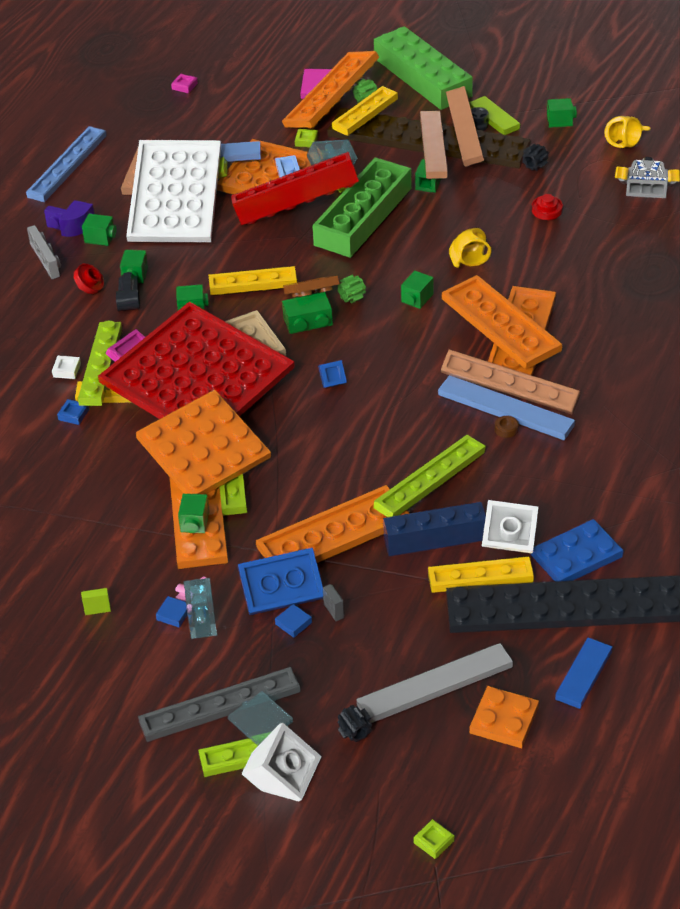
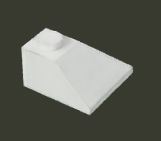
M488 500L482 547L533 553L538 507Z
M281 723L251 753L242 775L263 792L301 801L321 756L284 723Z

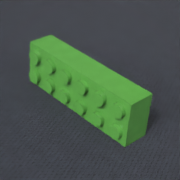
M405 26L374 39V51L379 56L377 61L440 110L449 107L447 91L465 86L468 98L472 97L473 77Z
M375 157L358 175L359 182H356L352 187L346 188L313 224L314 246L351 258L411 190V168Z

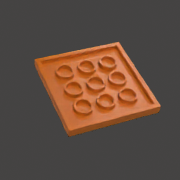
M260 141L261 159L234 161L227 169V176L220 178L217 182V190L228 194H237L279 178L275 158L295 155L301 170L325 161V156Z
M216 390L207 393L136 432V438L184 494H208L271 458L270 450Z

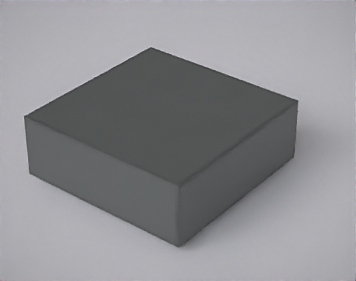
M329 584L323 587L325 607L335 621L343 619V599L333 585Z

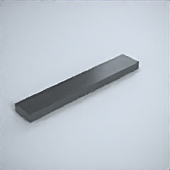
M289 667L140 715L138 719L145 739L149 742L299 693L300 685L292 668Z

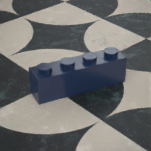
M477 502L383 518L384 541L388 555L395 556L483 541L486 515L482 503Z

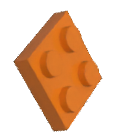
M487 686L471 722L470 734L522 749L539 708V700Z

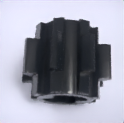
M534 143L526 148L522 156V162L526 165L525 167L531 170L535 169L536 171L544 167L548 163L547 159L549 158L546 147Z
M350 705V707L344 708L337 717V723L340 726L338 731L344 739L349 737L351 741L359 742V740L365 739L372 731L370 728L372 724L369 722L371 717L365 708L360 710L358 706Z

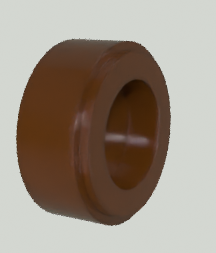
M512 416L497 418L495 421V433L503 438L515 436L518 433L517 419Z

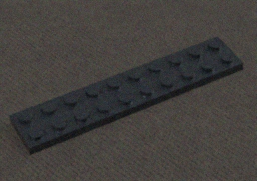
M680 575L446 588L450 633L680 622Z

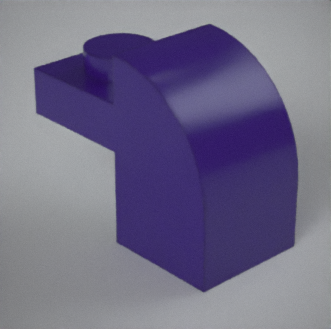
M74 200L67 210L47 206L44 210L47 227L61 230V235L65 237L83 234L82 225L88 214H94L93 204Z

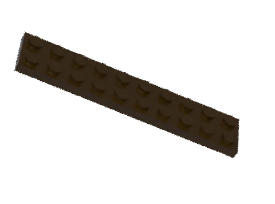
M340 108L333 121H335L337 118L342 116L350 109ZM377 114L348 136L333 130L332 123L328 128V137L424 153L421 122L417 120ZM442 124L445 156L462 159L455 127ZM476 130L484 158L483 163L520 169L523 160L522 156L524 155L523 151L530 146V139Z

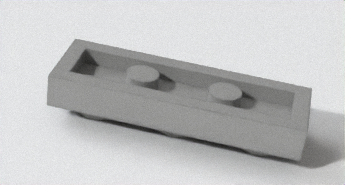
M35 225L28 227L30 245L51 279L60 277L58 270L61 267L60 260L57 255L54 256L50 243L46 244L43 232H39Z

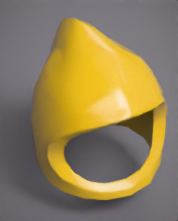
M618 116L612 118L607 123L604 134L609 144L615 147H634L640 140L642 131H648L651 128L649 126H642L635 117ZM618 140H622V141H623V142L620 143V144H617V143H616Z
M471 228L463 231L452 242L449 248V255L456 268L460 266V263L467 266H478L489 259L491 247L486 242V235L482 229ZM486 245L488 247V251L486 255H483L484 248Z

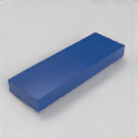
M587 638L557 690L555 700L581 709L612 653V646Z

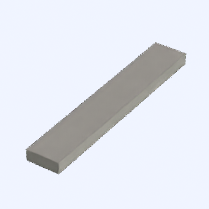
M501 643L358 698L356 699L357 706L360 710L366 709L371 717L369 722L373 723L512 668L513 661Z

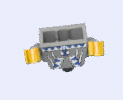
M645 157L642 160H634L632 166L628 168L617 166L615 178H618L621 183L627 184L626 196L666 198L667 186H672L677 181L680 182V170L665 169L663 162L654 161L651 157Z

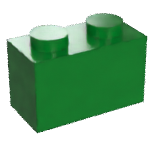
M325 292L282 300L283 318L289 334L333 325L332 308Z

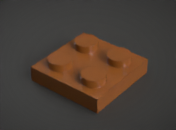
M328 276L283 285L285 294L292 293L293 297L311 295L312 291L316 293L333 290L332 286L338 285L339 280L338 276Z

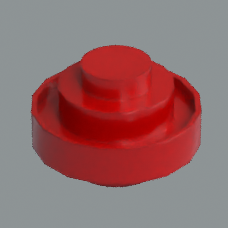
M550 194L540 196L532 202V213L539 219L553 220L562 214V201Z
M83 263L75 269L74 280L80 290L88 294H96L103 288L104 278L93 265Z

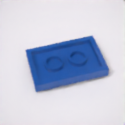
M592 519L533 547L531 556L555 582L574 581L622 558L623 549Z
M313 547L238 564L249 615L289 607L292 604L298 605L323 599V586Z

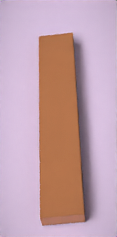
M465 86L447 91L446 95L464 166L484 161Z
M420 111L426 178H447L440 111Z
M448 350L441 368V373L569 414H573L580 395L579 390L452 350Z

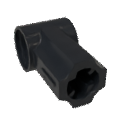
M125 272L119 277V290L116 291L117 310L140 309L138 278L131 272Z

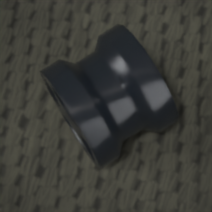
M482 107L472 108L471 112L476 130H486L488 128V121L486 120L488 118V110Z

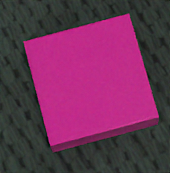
M180 74L172 82V90L190 93L198 84L196 77Z

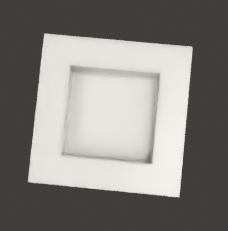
M57 356L52 369L53 377L75 379L81 365L80 357Z

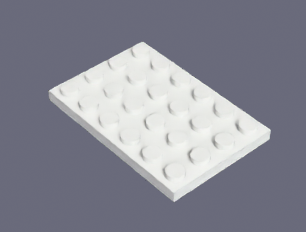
M139 140L126 236L128 242H211L221 141Z

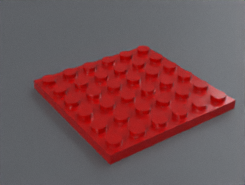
M188 302L98 375V380L102 385L158 419L167 416L213 390H216L236 414L241 416L294 369V361L195 304Z

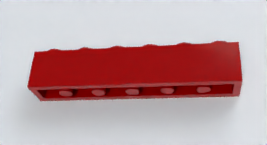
M346 152L231 195L232 204L241 225L253 224L265 216L272 217L281 210L293 209L297 204L312 202L321 195H331L340 188L352 187L356 182H359L350 154Z

